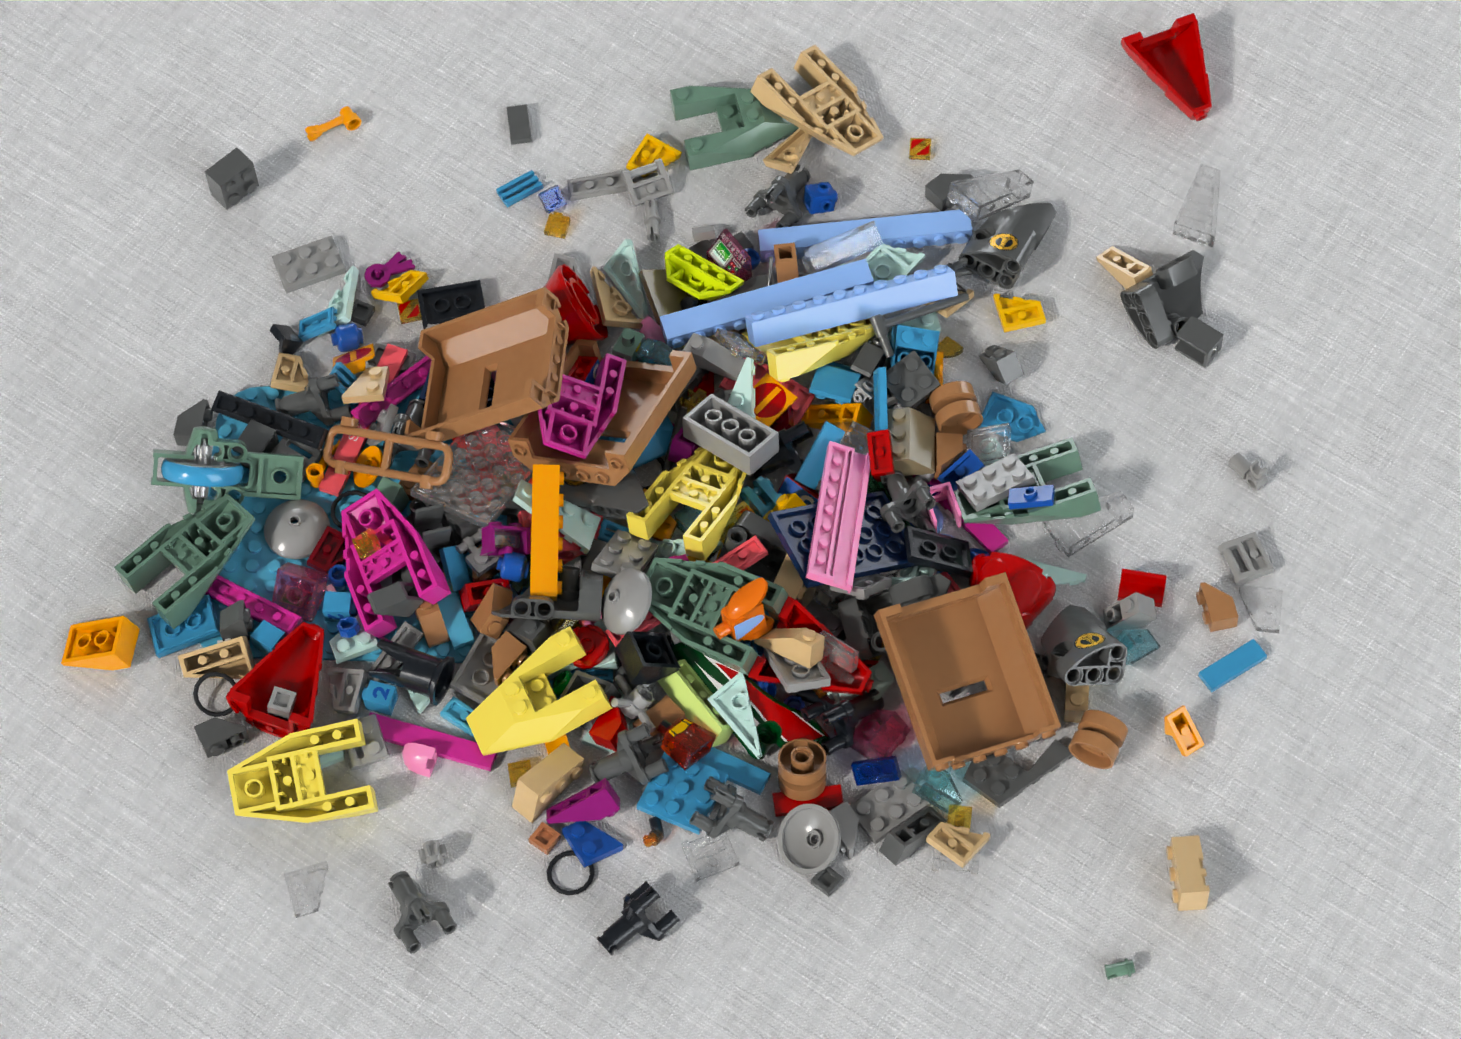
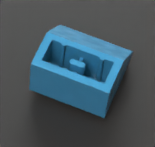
M904 325L893 326L890 345L894 356L890 357L891 367L914 350L932 374H934L940 331Z
M832 362L817 368L809 393L814 394V397L819 399H835V402L838 404H851L854 401L853 394L858 389L855 383L863 379L864 375L850 369L851 366Z

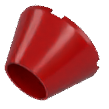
M566 264L558 266L544 287L559 299L561 305L558 308L562 321L566 320L569 326L567 345H573L577 339L604 340L608 337L607 326L602 324L599 307L597 304L593 305L587 295L590 292Z

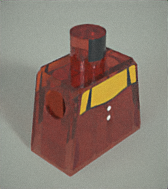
M682 719L675 725L667 720H663L657 731L664 735L661 744L662 750L684 770L690 768L711 751L716 737L714 733L688 719Z

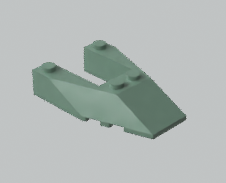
M686 86L670 90L671 106L676 121L716 112L722 131L684 140L685 156L690 171L751 158L755 152L773 146V143L781 138H788L799 127L766 108L750 92L751 89Z
M1072 437L1017 455L1034 476L1035 484L1030 486H1044L1045 482L1083 470L1079 452ZM1091 477L1055 489L1053 506L1009 509L1008 497L977 512L959 489L954 491L964 523L1014 525L1079 518L1101 511L1097 490Z
M229 494L203 506V510L193 515L188 513L182 516L183 520L172 525L170 523L164 525L114 567L123 583L135 594L171 564L184 574L180 580L152 602L160 617L173 629L193 613L255 521L254 516Z
M654 557L646 573L652 587V600L649 612L687 646L731 669L749 675L759 656L753 647L727 636L719 639L715 635L713 628L720 624L722 620L720 611L728 605L733 594L744 585L760 577L724 562L709 563L701 560L683 561L682 559ZM767 581L768 589L762 600L764 610L779 615L789 595L782 586Z

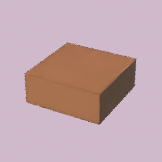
M542 822L528 840L530 844L548 855L561 839V834Z

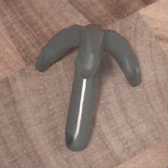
M961 258L954 264H946V266L955 271V277L975 274L962 267L968 263L967 258ZM956 282L957 291L966 292V289Z

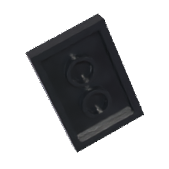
M480 280L417 291L423 329H426L427 324H441L485 308Z
M907 525L904 530L908 562L970 578L973 568L969 541Z

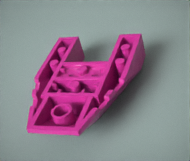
M606 353L597 367L594 385L563 374L560 400L538 410L543 445L583 459L587 457L617 412L627 360Z
M376 488L341 511L342 537L345 538L343 559L346 560V572H344V577L365 632L380 639L397 628L393 616L374 614L367 595L382 589L380 582L406 565L420 598L434 605L451 594L443 572L418 531L379 489Z

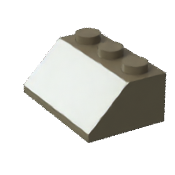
M911 407L888 409V430L891 435L894 471H900L904 476L935 474V419Z

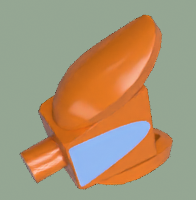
M764 578L755 579L741 587L733 594L728 605L722 608L720 611L722 623L713 628L715 635L719 639L729 634L738 642L741 640H754L773 629L774 619L765 615L762 603L768 589V582Z

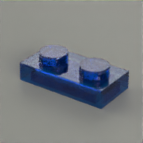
M896 756L853 761L851 764L856 786L898 781L902 777Z

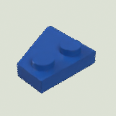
M578 821L562 828L563 836L584 868L623 850V844L586 821Z

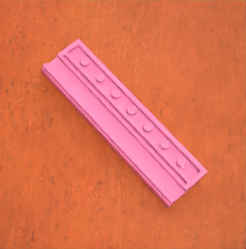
M829 441L805 578L846 590L850 594L853 587L871 469L869 453L863 455L854 452L855 448Z

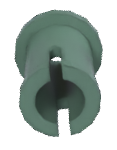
M1125 958L1122 962L1104 965L1107 980L1125 975L1131 977V974L1135 973L1132 959L1128 960Z

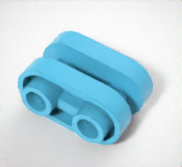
M760 476L753 481L754 489H751L748 485L741 489L740 497L751 512L763 518L768 511L776 506V500L782 494H778L774 490V486L768 478ZM758 496H760L765 501L766 505L761 501V499Z

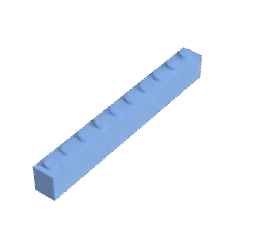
M969 209L758 230L761 263H769L770 256L773 257V263L775 262V244L795 242L797 259H815L822 256L835 257L842 254L872 252L880 243L890 245L893 248H922L924 246H943L952 243L963 244L968 242L972 236Z
M862 259L660 316V327L667 348H678L687 343L693 333L709 337L712 335L721 336L727 331L734 329L742 330L746 328L745 317L750 316L755 311L765 312L772 310L775 306H789L795 301L813 300V297L818 295L829 296L838 290L848 291L858 285H872L874 280L867 260Z
M937 265L931 270H917L914 274L907 276L897 275L892 280H877L872 285H858L848 291L838 290L829 296L818 295L813 297V300H799L793 302L792 305L775 306L772 310L765 312L755 311L750 316L745 317L749 342L758 347L868 319L878 314L884 315L958 296L955 271L946 265Z

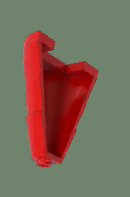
M1194 13L1176 19L1170 29L1143 38L1141 32L1122 38L1121 46L1123 50L1146 73L1148 78L1165 92V96L1191 120L1201 121L1207 117V113L1212 107L1208 74L1205 70L1198 20Z
M991 552L990 556H985V554L981 553L972 560L973 573L968 578L969 587L980 584L984 578L1006 572L1026 630L1055 596L1056 585L1050 576L1046 578L1042 574L1043 569L1026 559L1007 553Z
M788 596L778 615L779 623L776 629L808 628L825 636L823 659L820 662L829 674L831 684L819 689H822L823 692L863 695L865 691L869 693L874 684V680L871 679L872 671L798 600ZM764 653L762 657L758 656L748 677L759 682L781 684L765 658Z
M303 622L276 644L274 650L230 688L226 699L234 712H241L246 717L244 721L253 727L280 738L290 733L310 729L314 720L319 672L322 669L324 629L316 624ZM274 686L296 692V703L288 720L268 714L267 706Z

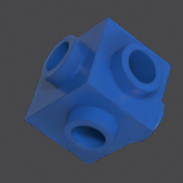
M829 182L805 185L803 203L810 214L834 211L838 195Z

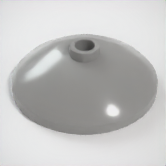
M304 499L290 500L278 505L268 515L264 525V536L270 549L277 555L287 559H303L311 555L326 527L330 526L328 515L318 504Z
M635 568L622 570L608 583L602 597L601 614L606 628L612 633L625 635L627 631L633 632L647 616L652 600V587L648 576L643 571Z
M803 804L792 809L783 819L778 832V847L783 860L793 870L805 874L821 872L831 865L839 852L841 844L840 827L834 815L825 807L816 804ZM817 836L819 837L818 843L815 842Z

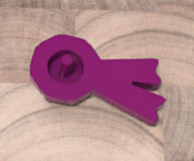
M399 251L385 265L373 264L369 266L365 271V281L371 287L382 288L388 284L392 275L414 270L415 265L412 264V259L407 260L406 256L401 255Z

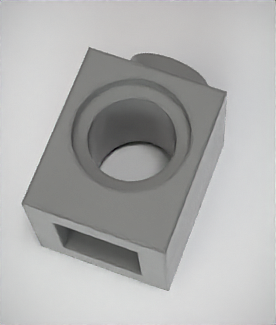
M274 686L267 706L268 714L288 720L296 703V692Z

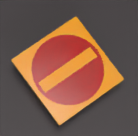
M373 343L333 357V367L336 362H342L353 374L364 371L365 361L373 359L375 356Z
M768 373L753 387L755 389L754 413L756 420L770 427L798 399Z

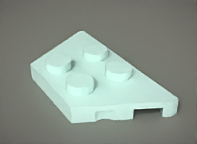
M880 243L866 257L874 282L877 280L888 281L894 279L897 275H910L925 259V254L921 252L919 254L906 252V249L893 248L890 245Z

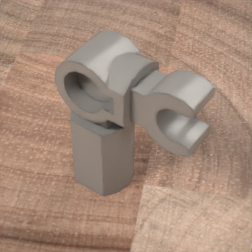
M1236 453L1229 460L1228 465L1243 479H1246L1247 484L1253 490L1257 491L1268 482L1266 477L1268 470L1266 467L1261 469L1258 460L1251 464L1240 453Z

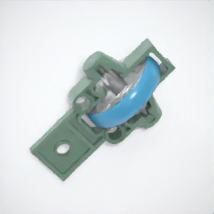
M208 426L193 428L185 451L153 449L154 464L151 485L183 487L187 510L192 514L203 510V506L227 495L231 490L240 492L239 498L234 499L239 504L242 503L244 496L290 500L301 499L303 455L247 452V446L243 441L219 438L217 429ZM212 446H218L219 452L211 456ZM239 446L244 451L242 455L234 456L231 453V449ZM160 457L164 458L161 464L163 478L157 477L158 458ZM240 462L249 464L247 483H240L243 478V466ZM283 471L286 473V479L282 482H277L273 477L274 473ZM209 487L216 490V496H208Z

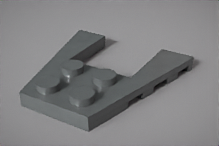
M1055 739L1031 769L1026 771L1007 756L995 757L992 754L986 756L987 760L976 764L972 760L965 773L963 782L1001 808L1021 794L1025 788L1038 782L1042 776L1050 771H1054L1068 758L1071 759L1073 755L1068 747Z

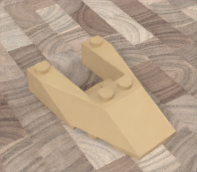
M816 45L802 51L794 66V69L813 88L812 90L799 96L771 68L757 76L750 91L766 108L819 141L852 156L861 153L884 138L873 117L870 118L867 113L865 102L860 100L857 94V87Z

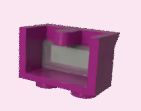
M489 522L488 526L482 528V550L479 556L504 557L505 554L512 552L524 555L531 554L530 527H522L521 523H510L508 526H502V522Z

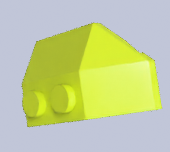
M680 244L665 252L666 280L700 300L713 301L732 293L744 285V280Z

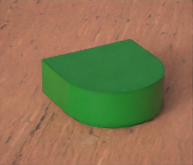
M569 670L560 673L553 679V691L558 696L563 693L573 676Z

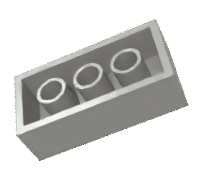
M710 394L682 417L683 437L750 476L779 452V432L713 394Z

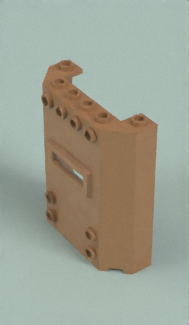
M546 287L421 330L418 349L432 359L422 425L420 428L411 420H407L404 435L425 439L426 432L429 430L444 433L443 441L558 402L560 400L569 332L567 321H562L558 310L561 307L559 299ZM497 371L492 406L487 407L491 372ZM413 446L417 450L422 449V447Z
M577 339L565 356L563 374L568 375L579 356L598 357L601 362L603 357H601L597 341ZM672 350L669 355L672 366L635 361L626 362L617 412L601 434V436L626 439L624 443L598 439L585 459L545 446L542 440L538 410L525 414L508 438L513 456L532 471L533 464L560 465V472H564V479L616 486L631 471L697 370L692 352Z
M1006 572L984 578L978 585L901 607L899 603L879 609L874 614L928 771L936 770V772H940L950 767L953 770L965 767L966 762L973 760L974 764L987 760L986 756L994 754L995 757L1007 754L1008 749L1015 748L1018 751L1029 747L1028 743L1037 739H1047L1056 735L1055 732L1061 725ZM984 681L987 687L985 691L943 703L940 697L942 693Z

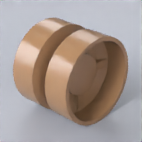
M949 382L939 386L930 394L929 403L935 415L939 432L966 435L976 430L982 424L983 416L977 403L973 386L969 382Z
M1087 710L1084 712L1078 724V730L1074 733L1069 744V751L1075 758L1089 766L1099 769H1110L1113 767L1119 754L1118 748H1121L1125 741L1128 728L1121 720L1109 713L1100 710Z
M795 739L781 747L778 753V785L785 796L797 801H807L818 797L824 791L826 786V752L817 742L810 739Z

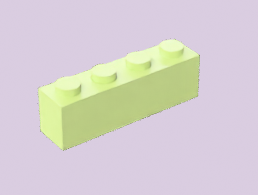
M685 659L679 660V671L657 682L673 702L685 712V717L693 723L691 725L710 748L726 743L734 731L708 702L707 699L713 693ZM703 729L707 730L708 732H710V733H712V734H714V735H711V734L706 733Z

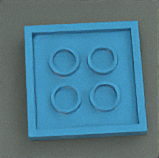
M664 751L661 758L666 761L669 771L651 779L636 805L637 810L700 835L702 830L689 823L691 816L695 811H698L704 816L709 817L716 803L715 800L710 799L713 793L705 790L704 784L710 776L726 784L729 778L728 773L674 751H671L669 754ZM677 761L681 762L685 766V768H683Z

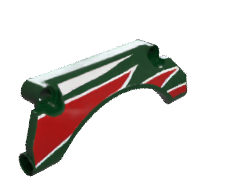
M672 640L670 644L677 661L685 659L713 694L739 673L687 646L683 642L674 644ZM744 674L763 755L758 760L765 758L772 746L778 745L781 748L787 742L795 739H810L820 745L823 741L825 742L830 739V736L815 718L806 722L801 715V711L772 697L752 681L748 675ZM733 732L735 737L747 750L748 754L751 757L757 759L756 756L750 751V749L744 744V742L738 737V735L735 732Z

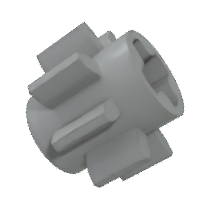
M438 840L427 841L423 843V849L418 850L421 864H426L428 868L441 867L444 864L443 859H448L445 844L440 845Z

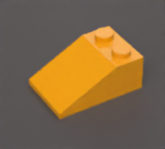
M125 616L73 624L69 630L61 664L64 666L103 670L130 668L140 628Z

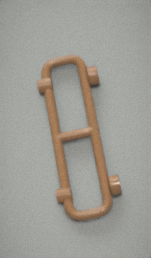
M342 416L340 425L331 427L325 439L323 457L328 466L335 468L334 473L348 475V471L416 482L420 483L419 488L433 490V486L445 484L451 475L453 451L447 443L443 442L444 433L427 430L426 438L423 439L358 428L359 419ZM337 434H345L385 441L381 467L333 459L332 449L335 436ZM394 443L443 451L445 458L442 474L439 477L390 469Z

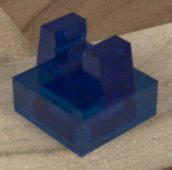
M554 185L538 194L548 214L567 204L558 185Z

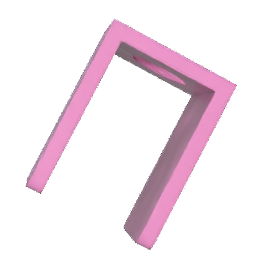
M950 482L930 487L931 495L941 491L940 494L933 496L936 502L948 500L956 525L960 528L962 514ZM933 508L930 510L926 509L930 517V523L937 533V519Z

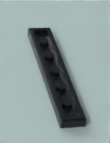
M220 390L211 409L213 412L246 424L252 419L275 429L277 435L320 451L329 431Z

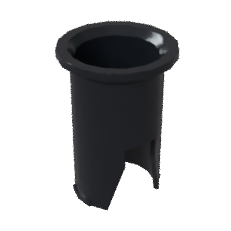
M382 637L377 643V647L404 664L401 670L378 668L376 671L369 670V677H375L427 696L430 699V703L437 706L445 697L452 681L455 669L454 657L448 655L446 658L440 659Z

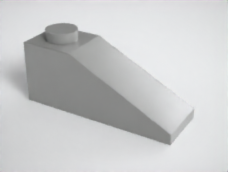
M696 333L692 334L683 349L685 352H692L697 367L737 381L745 359L714 340Z

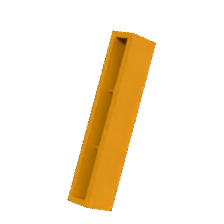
M533 464L530 595L547 596L553 601H557V595H562V581H558V573H562V559H558V551L563 550V537H558V531L563 529V515H559V507H563L564 494L559 493V485H564V472H560V465Z

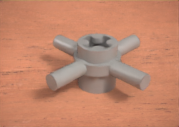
M622 674L617 675L615 680L624 696L623 698H613L611 706L620 707L623 714L634 720L639 717L642 723L645 722L652 733L656 728L646 712L658 700H654L652 693L645 686L637 685L632 690Z

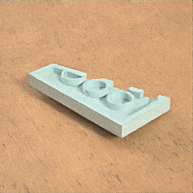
M521 480L513 501L530 514H532V484ZM564 500L563 507H559V515H563V529H559V532L565 535L564 539L569 543L574 542L580 546V551L587 555L601 517Z

